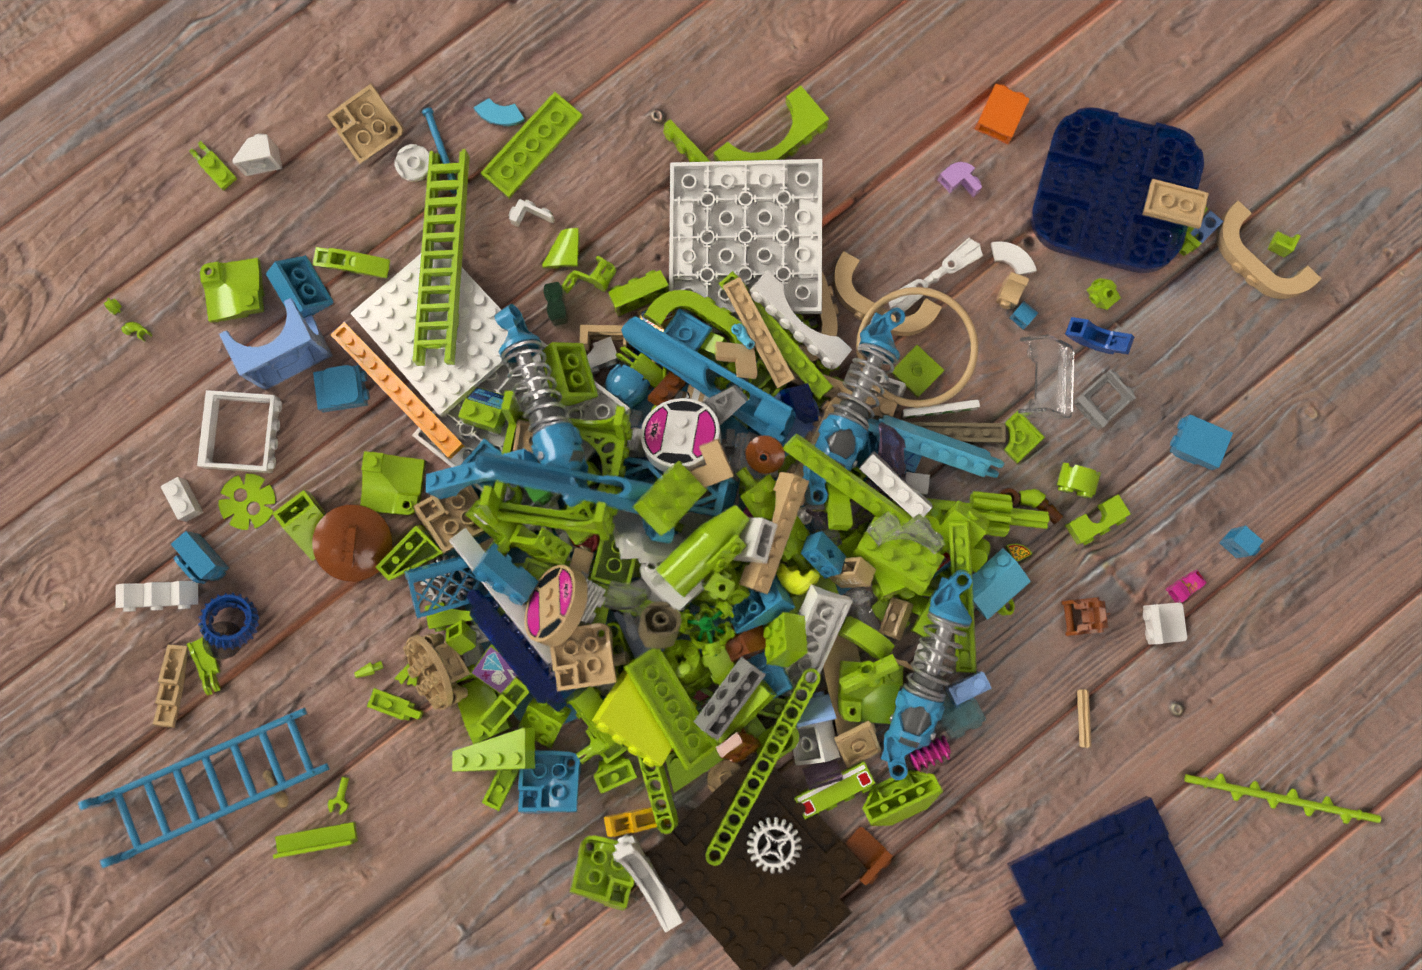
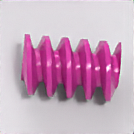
M941 736L942 742L939 738H935L934 744L931 742L929 746L909 753L908 756L913 767L921 772V765L928 769V762H931L933 766L936 765L935 759L943 763L942 756L950 760L951 751L945 736Z

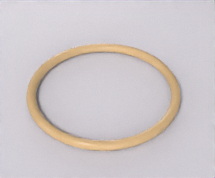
M903 288L882 297L864 316L857 334V358L866 360L865 356L857 350L861 341L860 332L869 325L874 313L878 312L885 304L907 295H926L945 302L961 317L970 337V359L962 378L949 391L931 399H905L892 394L885 388H883L885 393L881 395L892 402L906 407L923 408L938 405L959 393L971 378L978 359L977 333L967 312L950 296L930 288ZM877 385L872 386L877 393L881 392Z

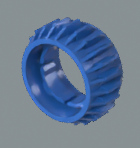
M233 592L231 595H227V593L222 596L217 595V598H211V602L205 604V609H201L203 615L199 616L201 622L198 623L201 628L200 632L204 635L205 641H208L211 646L215 645L217 649L223 647L224 650L227 648L234 650V647L241 648L242 644H248L247 641L253 639L252 635L257 633L256 627L259 626L257 620L260 619L257 614L258 611L254 608L253 602H249L248 597L243 598L242 594L236 596ZM238 607L245 614V626L234 635L227 636L224 634L221 636L219 632H215L213 629V616H216L224 608Z

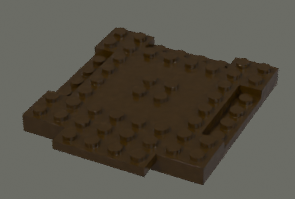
M756 752L645 856L649 857L662 882L669 889H672L721 944L723 950L741 970H762L779 953L794 968L852 914V911L839 897L865 874L868 869L820 815L815 814L807 819L804 818L805 806L802 803H797L794 798L800 795V793L775 766L722 863L714 866L707 862V848L758 756ZM762 760L757 766L760 770H766L769 767V763ZM752 778L748 781V785L751 788H756L759 785V781L756 778ZM742 796L738 802L740 805L746 806L750 800L748 797ZM732 814L729 817V821L734 824L738 823L740 817L737 814ZM778 817V824H781L782 819H785V827L792 823L793 827L790 831L797 829L798 833L794 837L801 838L800 842L795 843L802 847L801 850H795L800 854L799 858L793 856L796 863L788 862L790 866L788 870L784 865L781 866V873H779L778 867H774V873H771V867L769 866L766 871H763V863L757 867L758 859L755 861L751 860V856L755 853H748V849L753 846L747 845V841L754 840L749 837V833L756 834L753 827L757 826L760 829L759 821L761 820L764 825H767L766 818H770L771 823H774V818ZM769 830L774 836L785 835L781 830ZM722 832L719 835L722 841H728L731 837L727 832ZM764 833L758 840V850L763 849V846L767 844ZM770 838V848L777 849L778 851L779 842L776 841L775 843V841H772ZM790 839L781 848L784 856L790 851ZM712 850L709 853L713 859H718L721 856L718 850ZM774 854L763 856L769 860H779Z

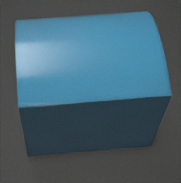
M1023 301L1009 318L1024 330L1038 312Z

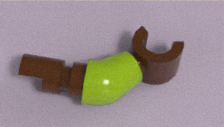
M1003 488L997 492L998 494L1010 493L1013 508L1019 503L1023 506H1031L1039 511L1049 512V521L1054 525L1063 517L1052 503L1048 504L1049 500L1045 498L1046 495L1040 490L1028 489L1017 493L1014 489Z

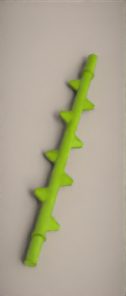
M1221 773L1214 780L1208 779V777L1202 778L1188 774L1184 777V781L1187 783L1201 785L1205 788L1211 787L1230 791L1234 801H1238L1244 794L1267 799L1272 809H1275L1279 802L1303 807L1306 816L1309 817L1315 810L1340 815L1344 824H1348L1352 818L1376 823L1381 822L1380 815L1334 806L1328 796L1319 803L1299 798L1296 789H1291L1287 795L1261 790L1257 781H1253L1249 787L1226 783L1224 775Z

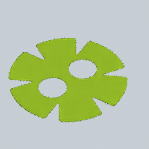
M246 474L245 484H243L240 476L237 475L224 485L221 494L230 499H220L219 510L223 519L234 514L229 525L237 529L248 530L249 519H251L254 528H258L271 517L273 510L264 505L275 504V494L271 485L260 489L265 480L264 478L255 474ZM239 488L247 492V498L242 502L234 499V492ZM250 502H257L260 505L258 514L250 515L247 512V506Z

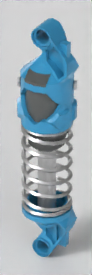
M893 308L883 315L877 312L874 313L870 324L860 332L861 341L857 350L868 359L854 358L852 360L856 366L863 369L862 372L853 369L847 371L852 378L858 380L857 384L851 381L842 382L843 386L853 391L852 395L843 392L837 394L842 401L840 404L832 405L835 409L834 412L829 413L827 419L822 421L818 430L820 435L817 442L812 444L850 472L852 467H856L857 455L859 451L864 449L868 440L866 435L870 426L867 419L875 416L872 408L879 406L880 403L877 397L885 393L882 385L889 383L887 374L895 370L893 365L897 364L900 358V353L894 344L891 330L902 324L905 320V313L900 308ZM891 314L896 317V322L892 321ZM881 365H890L891 369L883 371ZM882 374L886 378L885 382L876 381L877 375ZM877 385L881 389V392L872 393V386ZM868 396L876 401L874 405H867L865 403ZM803 464V479L809 481L804 494L806 502L812 506L825 503L828 497L825 488L826 480ZM815 491L819 494L818 501H815L813 498Z
M958 570L948 579L941 577L938 588L930 596V608L927 616L934 624L925 625L923 629L929 636L919 639L921 645L926 649L915 651L916 656L921 661L911 663L914 673L906 676L909 683L904 684L902 690L898 692L895 701L896 709L890 717L891 724L884 733V750L881 760L888 762L890 775L895 780H902L906 777L907 763L905 756L914 750L929 746L931 740H934L936 736L934 731L937 722L942 719L945 710L944 697H946L942 689L944 685L948 686L950 683L944 680L939 675V672L941 670L947 673H954L953 669L942 665L944 658L952 661L959 660L956 656L946 653L948 646L958 649L963 648L962 645L950 641L952 634L967 636L965 632L954 628L955 626L968 628L972 622L971 616L959 598L960 593L968 589L972 584V578L966 570ZM960 575L968 577V581L965 584L957 582V578ZM927 628H936V634L930 632ZM923 640L933 641L932 646L930 647ZM919 652L929 653L928 658L922 657ZM921 664L925 665L924 669H918L914 665ZM896 765H901L904 769L902 772H895L893 768Z

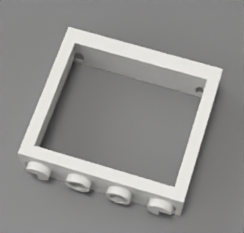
M206 390L197 466L204 469L272 473L276 466V459L274 457L275 450L278 447L276 435L280 429V420H278L279 412L282 410L280 398L275 395ZM220 400L270 403L263 466L213 462Z

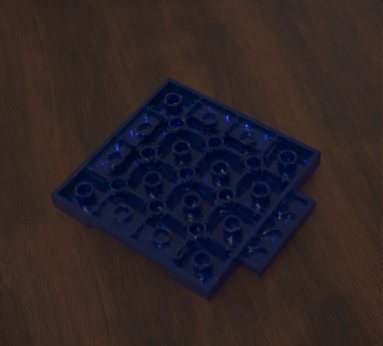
M1145 796L1007 863L1025 901L1008 911L1036 970H1169L1185 961L1190 963L1224 946L1168 837L1169 832L1151 797Z

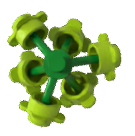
M718 599L715 608H710L706 603H702L695 617L690 613L689 609H685L680 614V632H684L685 629H692L694 624L699 625L701 630L693 631L689 634L691 638L690 648H701L705 650L702 651V654L709 653V656H717V654L721 653L720 649L726 647L727 641L735 636V631L732 630L730 622L727 621L718 626H715L713 622L718 617L726 619L728 616L730 618L734 617L733 608L727 601L722 602ZM712 630H715V636L720 640L713 641Z

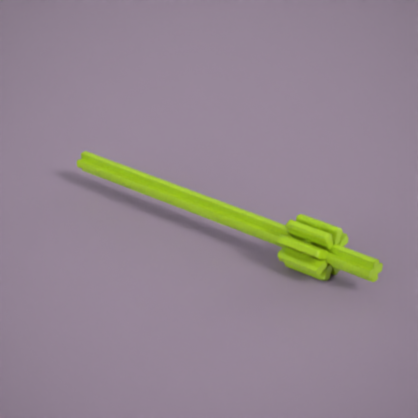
M740 480L739 494H743L745 486ZM973 491L970 495L969 503L963 502L989 520V526L985 535L1005 537L1009 533L1010 525L1040 529L1048 528L1049 512L1013 508L1010 495ZM880 493L884 497L889 499L891 502L896 504L898 507H900L902 510H904L887 493ZM926 498L933 506L939 507L943 515L956 503V501ZM850 499L851 507L864 508L853 499Z

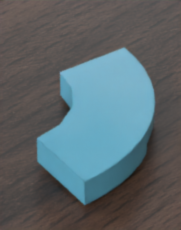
M488 98L473 107L483 120L491 124L507 127L518 125L525 121L515 104L500 106Z

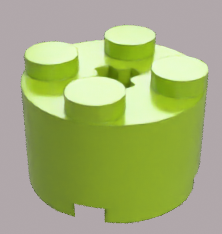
M1063 463L1057 481L1058 490L1066 493L1076 491L1077 496L1092 498L1096 493L1101 472H1096V470L1079 465L1072 467L1069 466V463Z
M683 639L676 640L673 646L665 648L663 654L680 683L688 685L694 680L697 681L702 676L705 667L702 663L701 658L703 656L699 649L690 648L689 643L691 641Z

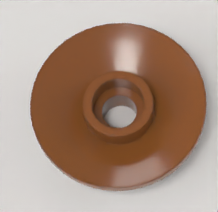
M761 435L752 439L748 444L746 460L755 471L770 474L782 466L785 460V451L782 444L776 438ZM761 454H765L767 459H762Z

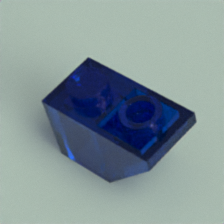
M809 383L779 391L782 402L793 408L797 419L805 424L819 421Z

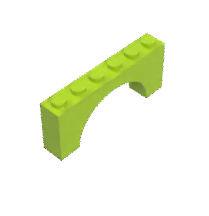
M800 85L786 96L785 104L792 116V126L782 142L767 151L757 153L739 150L727 142L714 152V160H784L788 156H794L799 151L798 148L803 144L805 146L808 145L816 134L819 133L820 135L828 128L829 118Z

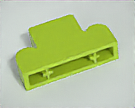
M959 500L956 501L945 515L942 514L939 507L932 505L931 510L919 522L949 544L948 522L950 520H970L972 570L977 573L988 560L991 549L990 543L982 539L987 532L989 520L980 515L977 510L970 508Z

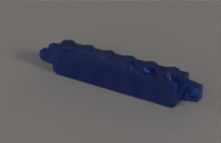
M477 589L468 591L466 598L469 599L473 606L470 610V617L537 702L542 704L547 702L557 712L568 705L562 692L557 690L556 675L552 676L548 671L550 669L544 660H539L536 656L537 651L531 644L528 645L524 641L525 636L519 629L513 627L511 624L513 621L506 613H502L498 602L494 598L484 597Z

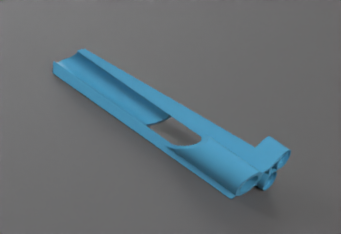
M637 316L629 319L621 329L622 334L630 345L673 372L708 398L722 391L707 383V368L748 391L750 394L749 400L736 410L733 415L761 435L776 438L784 446L795 421V411H793V408L746 380L737 377L734 373ZM761 454V458L766 460L767 456L765 454Z

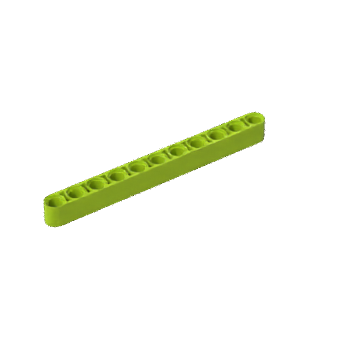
M618 621L607 624L610 629L612 626L618 628V635L612 634L613 654L618 653L616 650L617 645H621L624 652L627 651L629 653L630 660H634L633 653ZM622 665L616 666V679H618L622 672ZM638 755L657 828L661 833L669 834L676 828L679 821L664 765L651 769L643 762V758ZM658 780L661 783V788H656L653 781ZM659 799L666 802V808L659 805ZM664 819H669L672 827L666 826Z
M807 668L802 672L707 848L706 860L709 864L719 865L724 860L820 682V674L816 669ZM808 672H815L816 680L814 682L806 681L805 676ZM800 689L807 692L804 700L796 698V692ZM790 707L797 709V715L793 718L788 717L786 714L787 709ZM786 725L788 732L785 735H779L777 733L778 726ZM774 742L778 745L779 748L775 753L767 750V746L770 743ZM760 761H767L769 767L766 770H760L757 766ZM756 778L759 781V785L756 788H751L748 785V781ZM746 796L750 802L748 805L742 806L738 802L739 798ZM737 814L740 817V821L735 824L729 821L730 815ZM722 832H727L731 837L728 841H722L719 835ZM712 850H718L721 856L718 859H713L709 853Z

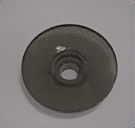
M228 621L213 624V629L215 632H219L221 636L224 634L227 636L234 635L241 630L236 624ZM203 637L205 651L216 659L231 658L241 649L239 647H234V650L231 648L224 650L223 647L217 649L215 645L211 646Z

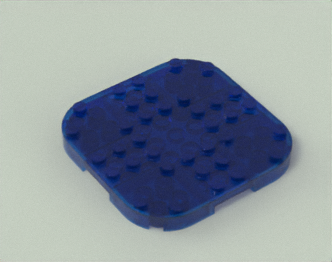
M1100 108L1078 109L1076 112L1068 116L1066 115L1060 121L1051 139L1031 210V226L1035 236L1044 246L1055 252L1131 272L1151 273L1166 267L1181 250L1188 226L1142 215L1152 179L1198 190L1204 168L1202 149H1199L1192 135L1177 127L1157 122L1155 125L1119 117V113Z

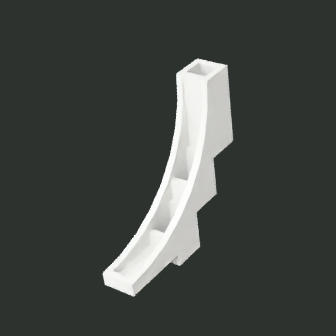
M626 834L619 838V843L614 845L617 851L612 854L615 860L620 862L635 880L664 931L667 932L684 922L670 892L659 878L649 857L645 856L635 835L629 837Z

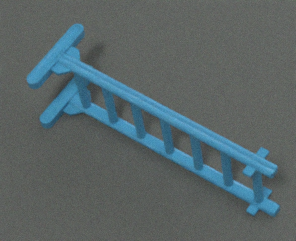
M306 708L283 716L101 796L87 798L78 802L81 811L107 805L113 802L112 798H115L132 842V849L100 860L102 868L134 857V855L330 770L328 763L317 768L313 767L296 725L295 719L308 714ZM285 723L289 727L306 769L305 773L287 781L284 778L266 733ZM259 735L278 785L257 794L238 744ZM228 748L232 751L249 794L248 798L230 806L227 803L209 757ZM202 760L221 810L201 819L181 771V768ZM172 772L192 823L173 831L169 828L152 781ZM144 785L163 834L144 844H141L123 797L124 793Z

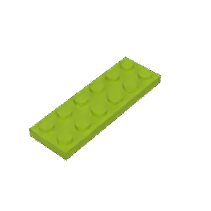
M554 91L483 169L481 175L510 199L580 122L583 115Z
M650 648L624 667L685 770H690L716 749L718 745L714 738L694 723L699 713L661 649Z

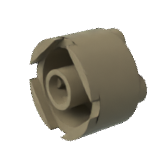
M666 602L650 603L642 611L638 627V634L644 646L656 649L673 646L680 629L681 615L676 608L674 610Z

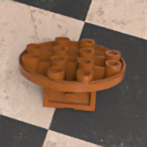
M347 504L336 507L323 516L315 528L312 546L318 564L326 573L339 580L355 582L368 579L379 572L376 566L392 550L393 541L391 530L379 513L367 506Z

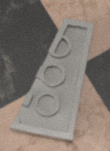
M734 385L702 401V403L715 413L720 426L748 398Z

